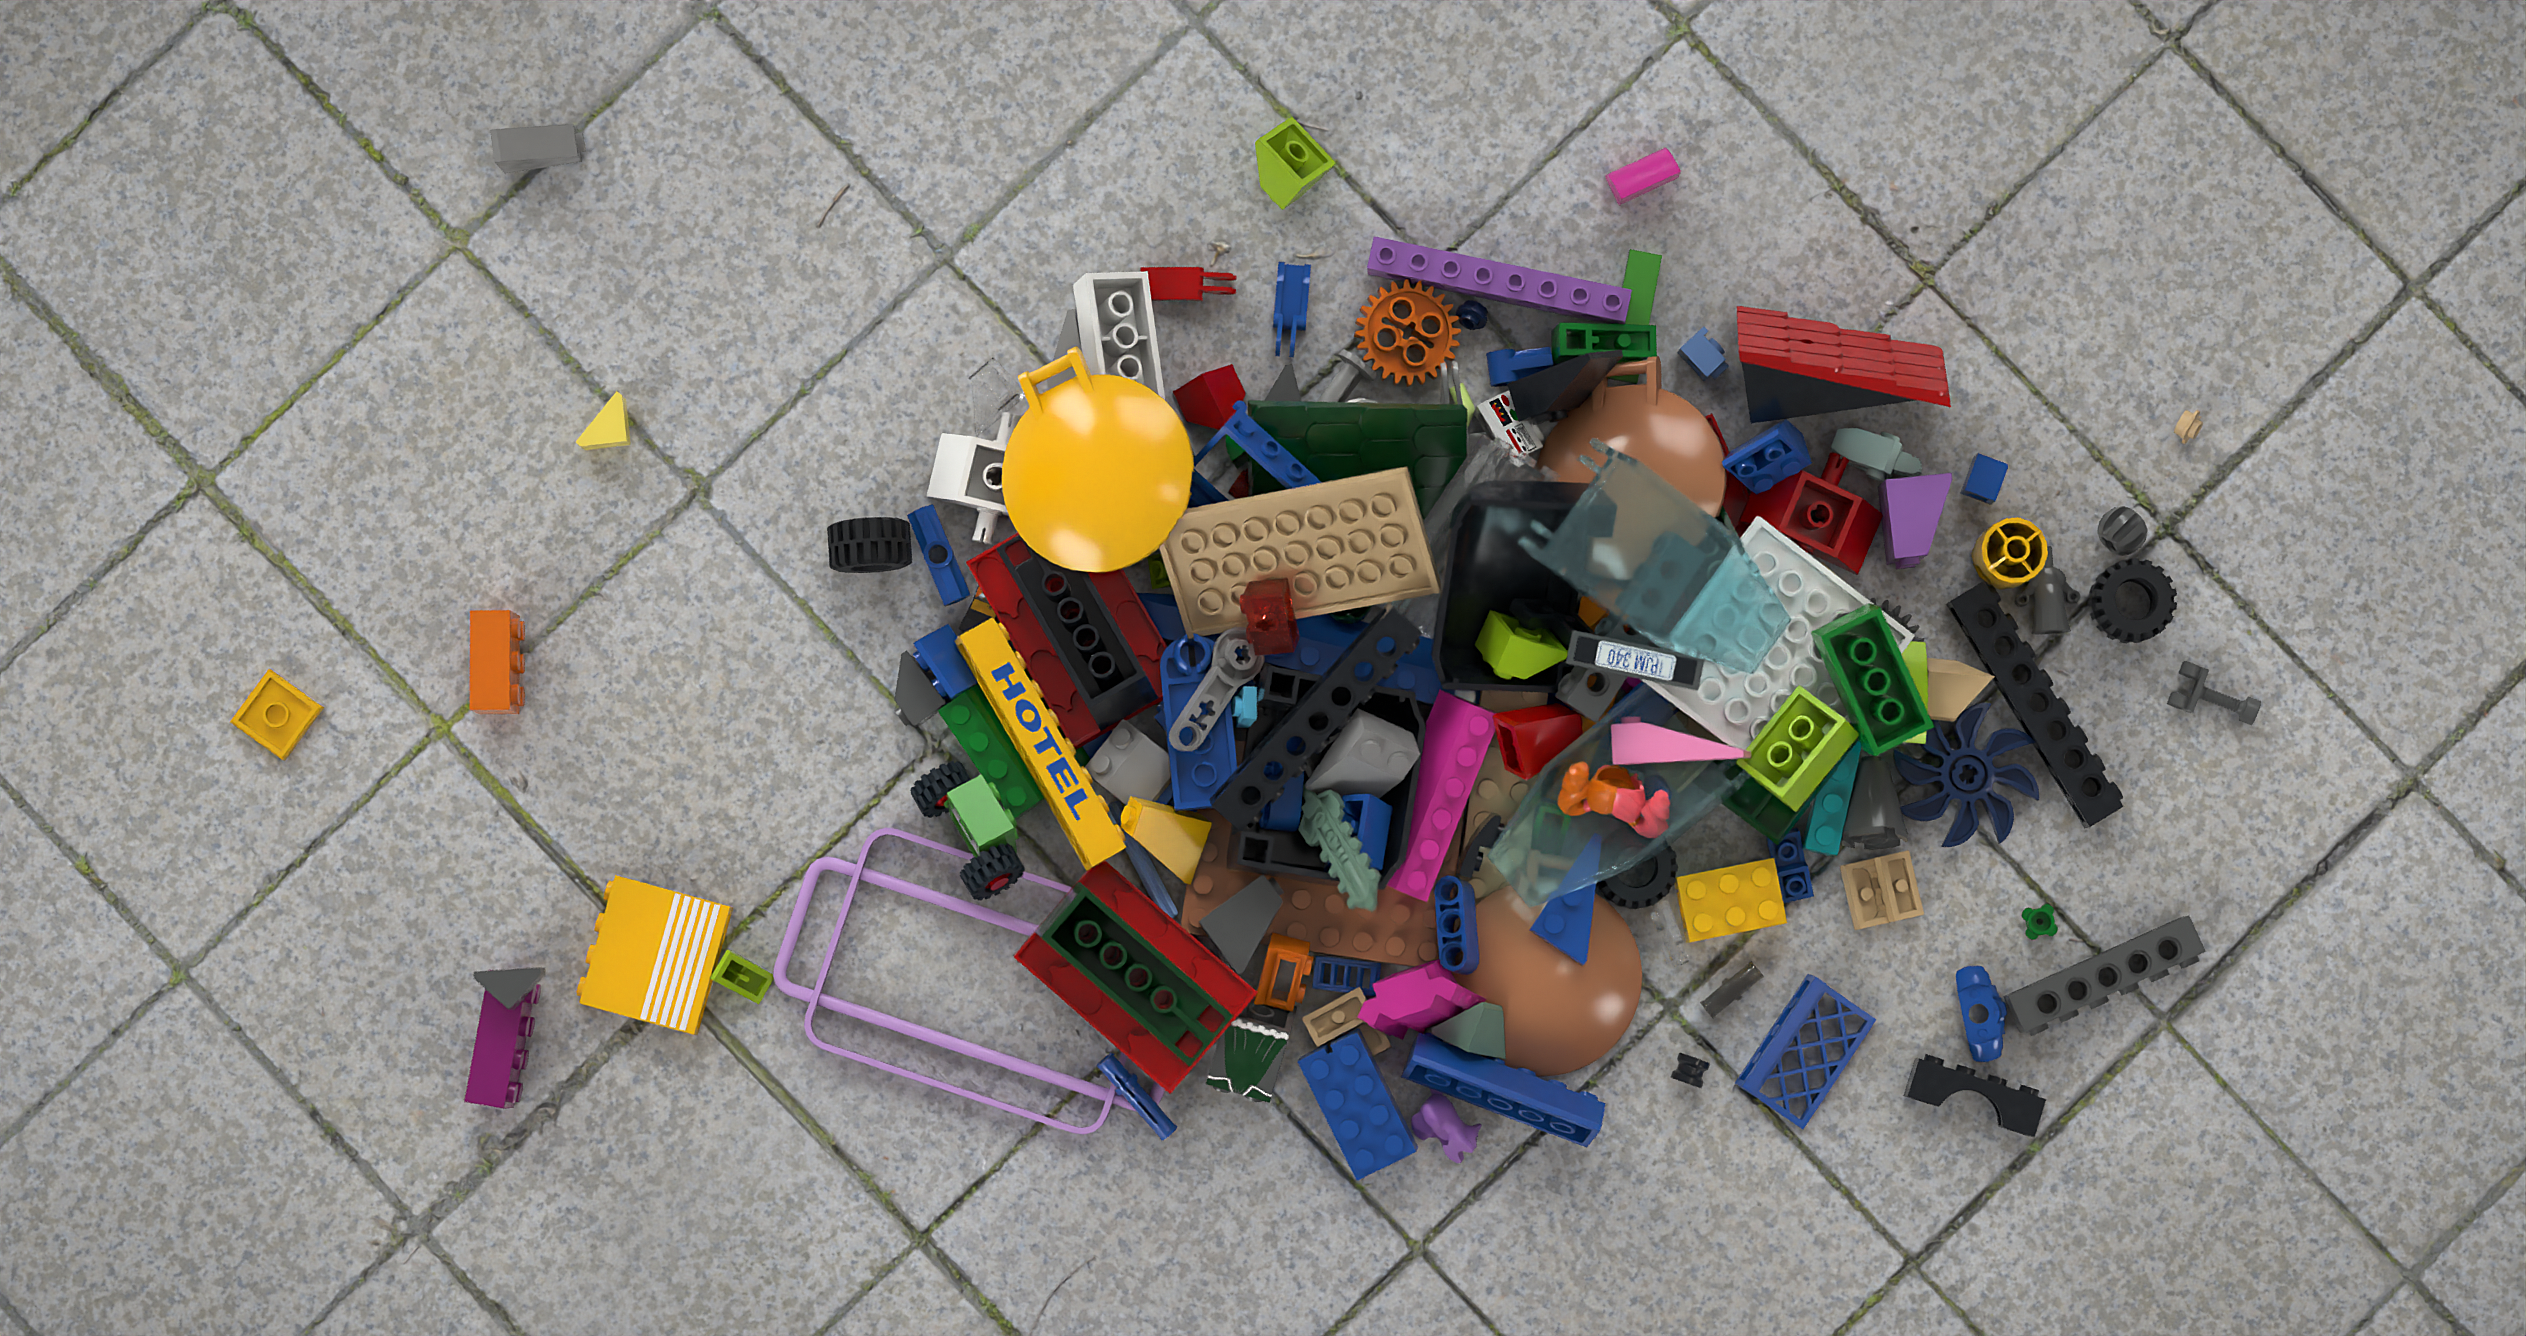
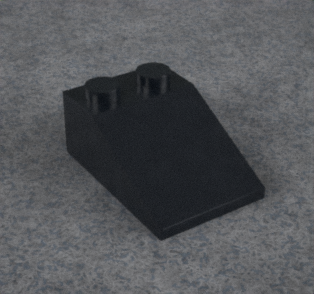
M1622 350L1587 353L1508 383L1518 421L1532 420L1533 425H1537L1547 421L1553 423L1568 418L1567 412L1579 408L1623 357Z

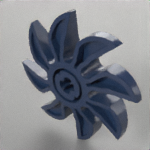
M1991 703L1975 704L1958 716L1953 726L1955 739L1958 743L1956 750L1950 748L1948 741L1943 735L1939 720H1931L1934 727L1927 730L1926 744H1920L1922 750L1939 759L1940 765L1938 768L1921 763L1895 749L1893 750L1896 770L1906 782L1915 787L1936 782L1940 786L1938 793L1924 800L1901 806L1903 815L1915 821L1927 822L1942 817L1950 800H1954L1958 804L1954 820L1941 847L1960 845L1975 833L1979 825L1977 811L1974 807L1976 800L1982 802L1990 818L1998 844H2001L2007 838L2014 822L2013 807L2008 799L1993 791L1992 786L1994 782L2010 787L2039 801L2037 782L2026 768L2017 763L1996 768L1992 763L1994 757L2006 751L2035 743L2029 735L2017 729L2005 728L1990 733L1982 750L1976 749L1974 745L1978 730ZM1962 766L1966 767V771L1971 769L1973 772V776L1969 778L1970 784H1966L1967 780L1961 781L1959 778V774L1963 772Z

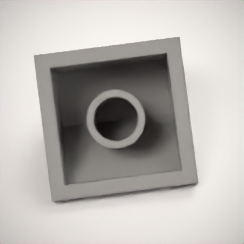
M1122 719L1085 766L1091 778L1125 805H1128L1130 796L1156 802L1171 783L1169 754L1124 719Z

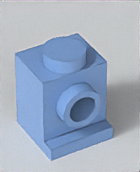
M1702 327L1677 352L1703 381L1710 375L1715 380L1729 367L1725 362L1726 359L1723 357L1725 351L1721 345L1713 338L1708 341L1705 337L1708 332L1705 327Z

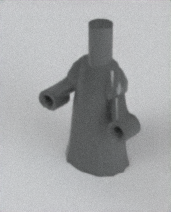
M2047 546L2048 556L2044 567L2034 578L2028 581L2029 584L2015 598V604L2023 607L2029 603V597L2034 593L2031 633L2037 635L2070 632L2071 629L2067 619L2063 592L2066 594L2065 599L2069 604L2077 603L2080 600V593L2069 586L2066 582L2065 574L2053 566L2052 546ZM2074 595L2075 600H2072L2070 596ZM2020 598H2024L2025 602H2020Z

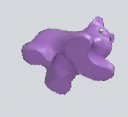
M1429 1088L1431 1096L1423 1103L1419 1112L1411 1118L1412 1130L1422 1140L1433 1137L1438 1138L1447 1157L1456 1163H1461L1464 1159L1463 1151L1472 1153L1477 1148L1478 1132L1482 1125L1480 1123L1473 1126L1465 1124L1458 1116L1450 1100L1443 1093Z

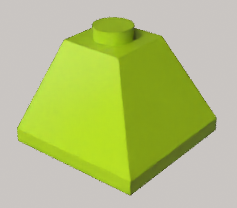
M1292 116L1255 142L1260 187L1282 210L1304 195L1336 164Z

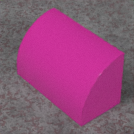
M1665 147L1606 174L1605 178L1618 205H1621L1678 179L1681 170L1670 151Z

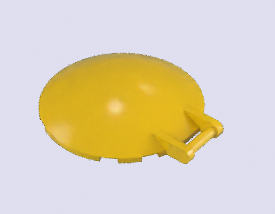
M1078 346L1067 350V355L1031 373L1025 371L1018 375L1019 382L1030 407L1020 418L1008 441L1002 465V490L1005 505L1014 527L1022 539L1040 556L1063 568L1074 571L1110 572L1126 568L1143 560L1156 551L1170 537L1169 533L1179 518L1182 519L1190 500L1192 472H1194L1193 452L1190 439L1181 419L1165 399L1150 388L1132 379L1115 375H1091L1081 350ZM1073 366L1077 376L1041 394L1039 393L1036 386L1038 383Z

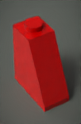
M1558 703L1499 712L1492 716L1505 770L1526 781L1585 741L1582 729L1583 721L1579 713Z

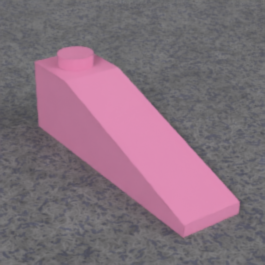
M1641 717L1621 718V724H1611L1613 765L1751 758V751L1658 725L1641 723Z

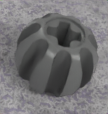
M2125 506L2115 507L2104 514L2099 521L2097 529L2098 536L2104 546L2120 556L2130 555L2141 548L2146 541L2148 532L2142 517L2134 510Z

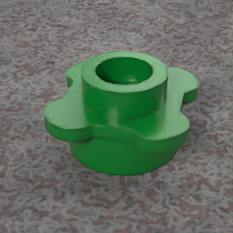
M2044 904L2038 909L2028 907L2022 911L2021 916L2026 921L2027 926L2025 931L2027 938L2035 940L2040 935L2054 936L2057 933L2058 926L2055 924L2054 908L2051 905ZM2038 919H2042L2043 923L2041 925L2037 924Z

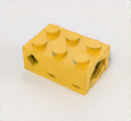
M1774 858L1675 877L1674 885L1675 890L1678 889L1676 895L1683 929L1686 928L1684 932L1686 943L1787 923Z

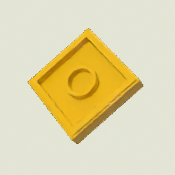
M268 669L230 722L285 761L324 707L276 672Z

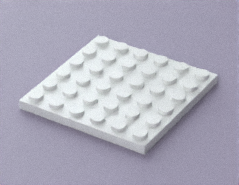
M1757 516L1659 647L1660 649L1705 658L1698 691L1643 679L1640 680L1723 743L1744 750L1752 743L1798 685L1851 723L1810 632L1868 603H1873L1772 525ZM1882 611L1902 654L1915 635Z

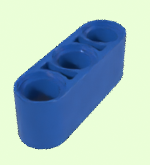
M1299 736L1291 737L1287 741L1286 748L1296 751L1303 738ZM1270 761L1264 767V773L1270 776L1276 775L1281 770V764L1277 761ZM1304 771L1296 779L1291 777L1283 785L1285 791L1276 802L1271 803L1269 801L1262 808L1261 812L1263 815L1258 821L1262 829L1295 832L1297 830L1301 817Z
M1445 876L1437 882L1434 892L1439 959L1445 969L1461 975H1468L1473 973L1479 965L1474 889L1465 880L1454 876ZM1458 885L1459 893L1455 899L1451 900L1450 892L1454 886ZM1457 918H1460L1461 927L1454 933L1453 923ZM1463 951V961L1457 966L1455 957L1457 953Z

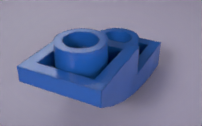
M1797 827L1792 828L1779 845L1775 844L1765 835L1770 859L1774 858L1783 903L1813 897L1809 869L1805 861L1799 829Z

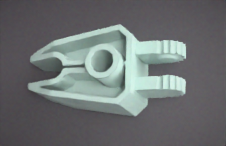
M1859 428L1837 430L1831 446L1832 452L1841 455L1840 459L1842 457L1849 459L1848 465L1866 471L1865 475L1867 477L1884 482L1885 479H1892L1893 474L1902 477H1915L1922 474L1921 461L1916 456L1912 457L1911 454L1903 452L1899 437L1886 432L1878 435Z

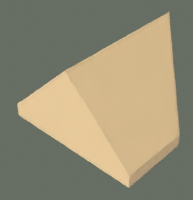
M1927 658L1928 714L1931 720L1955 721L1994 676L1957 660Z

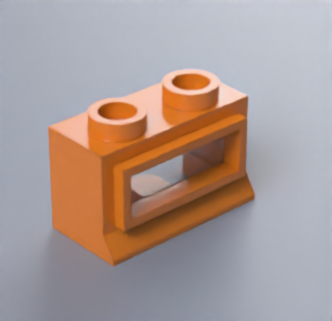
M1272 932L1257 989L1258 993L1254 1001L1255 1005L1265 1004L1293 1012L1295 1002L1302 1004L1307 984L1300 982L1303 974L1309 976L1314 956L1308 955L1311 942Z

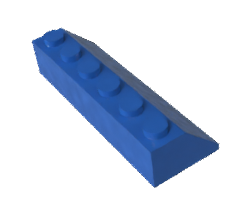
M1418 1033L1413 1041L1401 1078L1586 1148L1601 1130L1605 1103L1598 1101V1097L1592 1093L1585 1091L1577 1093L1567 1089V1085L1560 1081H1545L1537 1078L1536 1074L1531 1070L1525 1068H1518L1516 1070L1508 1067L1499 1058L1491 1056L1485 1058L1443 1042L1442 1039L1434 1036L1432 1033Z

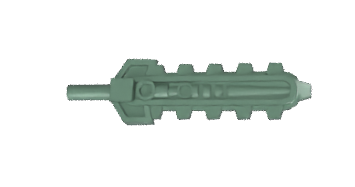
M1304 775L1302 797L1306 803L1302 807L1304 814L1298 830L1309 846L1317 847L1321 845L1323 848L1320 854L1321 860L1323 862L1329 860L1332 864L1329 869L1330 876L1333 878L1338 876L1340 878L1339 892L1344 894L1347 891L1350 896L1346 902L1348 908H1367L1373 912L1377 906V884L1380 874L1374 868L1369 870L1370 857L1367 853H1359L1363 844L1357 837H1350L1353 832V827L1347 821L1342 823L1345 814L1342 809L1345 805L1340 794L1333 790H1327L1317 795L1315 792L1305 788L1308 778Z

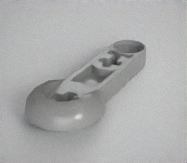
M1234 627L1224 631L1217 638L1213 647L1211 668L1169 732L1170 743L1175 749L1179 751L1196 750L1202 744L1238 687L1252 680L1260 672L1264 663L1265 650L1261 639L1255 632L1246 627ZM1235 649H1243L1241 653L1244 657L1243 661H1235L1237 659V654L1234 652ZM1200 703H1208L1206 705V709L1209 711L1208 715H1200L1202 709L1199 707ZM1189 718L1197 719V721L1194 723L1192 721H1189ZM1184 727L1190 728L1193 733L1192 742L1187 746L1183 745L1179 739V733Z

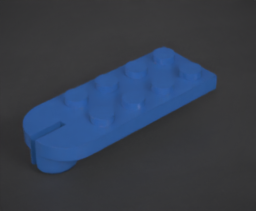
M1187 634L1172 642L1163 652L1160 661L1174 811L1213 808L1209 800L1210 797L1237 769L1230 701L1202 744L1196 750L1179 751L1171 745L1169 740L1171 727L1212 666L1215 642L1198 634L1193 635L1195 667H1190ZM1208 703L1199 704V707L1202 709L1200 715H1208L1209 711L1206 709ZM1189 718V721H1192V722L1195 723V722L1197 721V719H1190V718ZM1184 727L1179 733V739L1183 745H1189L1193 739L1192 730L1188 727Z

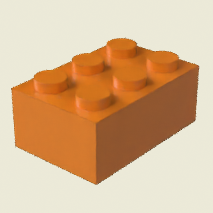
M470 610V710L475 713L519 714V706L525 705V689L520 687V674L525 672V655L520 654V641L525 640V622L520 621V616L511 610Z

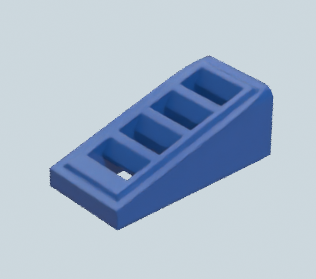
M1316 956L1312 989L1349 993L1360 987L1364 995L1376 996L1372 984L1380 980L1381 963ZM1325 964H1332L1329 984L1323 983ZM1338 965L1345 966L1343 985H1336ZM1351 967H1358L1356 987L1349 986ZM1364 968L1371 969L1369 989L1362 988Z

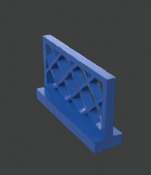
M1807 974L1734 1084L1749 1092L1799 1128L1804 1129L1876 1019L1830 988L1818 977ZM1826 993L1834 999L1836 1013L1820 1016L1818 1002ZM1841 1004L1849 1010L1842 1011ZM1813 1011L1814 1017L1808 1018ZM1856 1014L1865 1020L1858 1032L1846 1034L1843 1016ZM1837 1018L1840 1036L1824 1039L1821 1021ZM1815 1022L1818 1040L1801 1044L1800 1029L1804 1024ZM1794 1038H1795V1044H1796V1045L1790 1046V1044L1792 1043V1041H1793ZM1853 1038L1850 1044L1848 1045L1847 1039ZM1842 1041L1844 1053L1839 1060L1828 1062L1825 1044ZM1819 1045L1822 1063L1805 1066L1802 1048ZM1797 1050L1800 1068L1783 1071L1782 1056L1787 1051ZM1834 1066V1068L1830 1072L1829 1067ZM1776 1067V1068H1777V1072H1776V1073H1772V1071H1773L1774 1068ZM1823 1068L1824 1083L1821 1087L1809 1089L1806 1071ZM1801 1073L1804 1091L1787 1094L1784 1076ZM1778 1077L1781 1095L1768 1098L1759 1091L1767 1079ZM1816 1093V1095L1814 1096V1098H1813L1812 1101H1811V1095H1810V1094ZM1805 1096L1807 1108L1799 1119L1790 1113L1788 1099ZM1782 1100L1783 1107L1778 1105L1775 1101Z

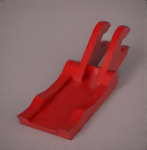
M1203 267L1140 268V272H1148L1151 301H1203V293L1219 295L1236 294V289H1233V287L1203 286V279L1235 281L1237 275H1233V273L1204 272Z

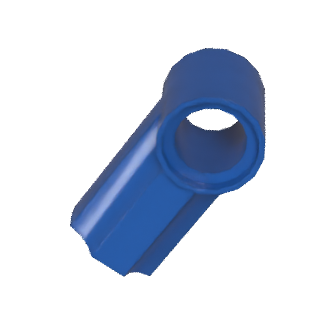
M1550 346L1521 351L1503 349L1486 353L1491 387L1507 386L1508 383L1553 367Z

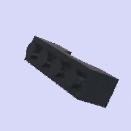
M1925 1054L1924 1060L1915 1058L1903 1095L1904 1097L1939 1107L1950 1095L1962 1090H1972L1986 1097L1992 1104L1997 1115L1998 1127L2029 1137H2035L2046 1099L2038 1097L2039 1090L2020 1085L2019 1090L2006 1086L2008 1080L1990 1074L1987 1080L1975 1076V1069L1957 1064L1954 1070L1943 1066V1059Z

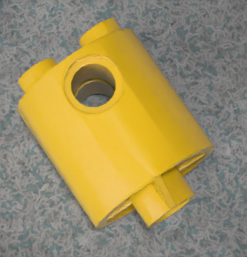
M2019 517L2005 518L1986 529L1976 540L1971 552L1973 566L1978 576L1988 585H1993V587L1999 590L2015 588L2034 578L2044 567L2048 556L2047 541L2042 531L2031 521Z

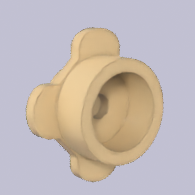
M2186 410L2176 424L2174 433L2182 438L2183 444H2186L2189 438L2194 440L2202 428L2203 422L2200 421L2201 416H2199L2200 411L2198 410L2194 413Z

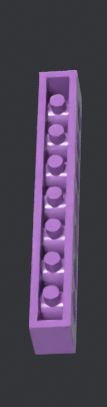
M1375 236L1367 265L1368 275L1401 282L1408 279L1411 284H1417V282L1421 281L1422 286L1425 287L1434 286L1435 289L1604 324H1625L1632 293L1631 289Z

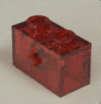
M1288 578L1248 582L1244 593L1240 595V609L1242 614L1247 615L1246 637L1248 644H1253L1255 656L1294 652L1300 636Z

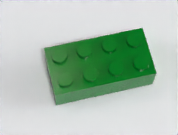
M1868 603L1810 632L1852 726L1860 734L1858 739L1864 752L1877 756L1934 727L1879 606Z

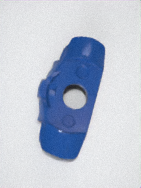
M1964 967L1956 972V984L1969 1049L1974 1061L1989 1062L2002 1055V1035L2005 1034L2007 1006L2005 1002H2002L1996 986L1992 985L1989 974L1985 971L1984 967ZM1975 1004L1984 1005L1989 1012L1988 1019L1981 1024L1974 1023L1969 1017V1010Z

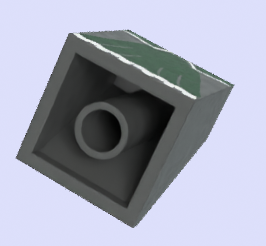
M1254 997L1219 1037L1206 1084L1213 1086L1219 1092H1234L1244 1095L1245 1098L1253 1102L1265 1101L1270 1103L1297 1006H1294L1293 1012L1265 1004L1255 1005Z

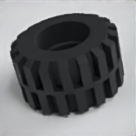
M893 517L856 518L836 522L827 528L829 567L838 572H884L902 569L912 564L910 522Z
M2131 558L2113 564L2098 575L2095 579L2096 583L2091 586L2089 592L2092 593V596L2088 599V607L2092 606L2093 612L2090 613L2092 620L2096 619L2099 625L2096 627L2100 632L2105 631L2108 633L2106 637L2112 640L2119 639L2120 643L2127 644L2129 642L2139 643L2148 640L2166 629L2165 626L2171 623L2174 617L2172 613L2177 608V602H2174L2177 592L2176 588L2172 589L2170 585L2173 582L2170 575L2166 577L2162 573L2164 569L2161 566L2155 567L2152 565L2153 562L2149 560L2139 561V558ZM2123 583H2137L2148 593L2150 608L2147 615L2142 619L2131 620L2119 612L2115 602V595L2118 587Z
M1632 826L1618 829L1608 835L1601 843L1596 886L1602 891L1608 901L1614 902L1619 907L1638 909L1654 905L1670 892L1669 890L1676 881L1675 876L1676 872H1678V864H1676L1677 856L1675 850H1672L1669 840L1662 836L1647 838L1638 834ZM1629 848L1645 850L1654 861L1655 869L1651 880L1640 887H1631L1624 884L1616 873L1615 866L1618 856Z

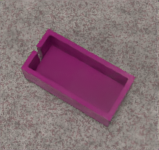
M537 984L515 1010L506 1008L485 989L464 1102L502 1109L514 1108V1103L520 1102L523 1083L519 1082L521 1069L525 1070L528 1063L529 1050L524 1049L526 1038L532 1037L535 1017L530 1016L532 1005L538 1004L541 985Z

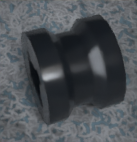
M1679 1052L1677 1057L1678 1067L1672 1071L1670 1078L1702 1089L1704 1083L1702 1076L1704 1071L1709 1069L1710 1063Z

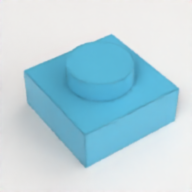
M1244 686L1233 697L1231 712L1232 716H1236V727L1249 728L1257 719V687Z

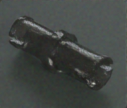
M1750 961L1729 980L1725 978L1721 981L1723 985L1705 1000L1701 1001L1700 1004L1714 1019L1717 1014L1734 1000L1740 1001L1743 998L1741 995L1760 979H1763L1764 976L1754 963Z

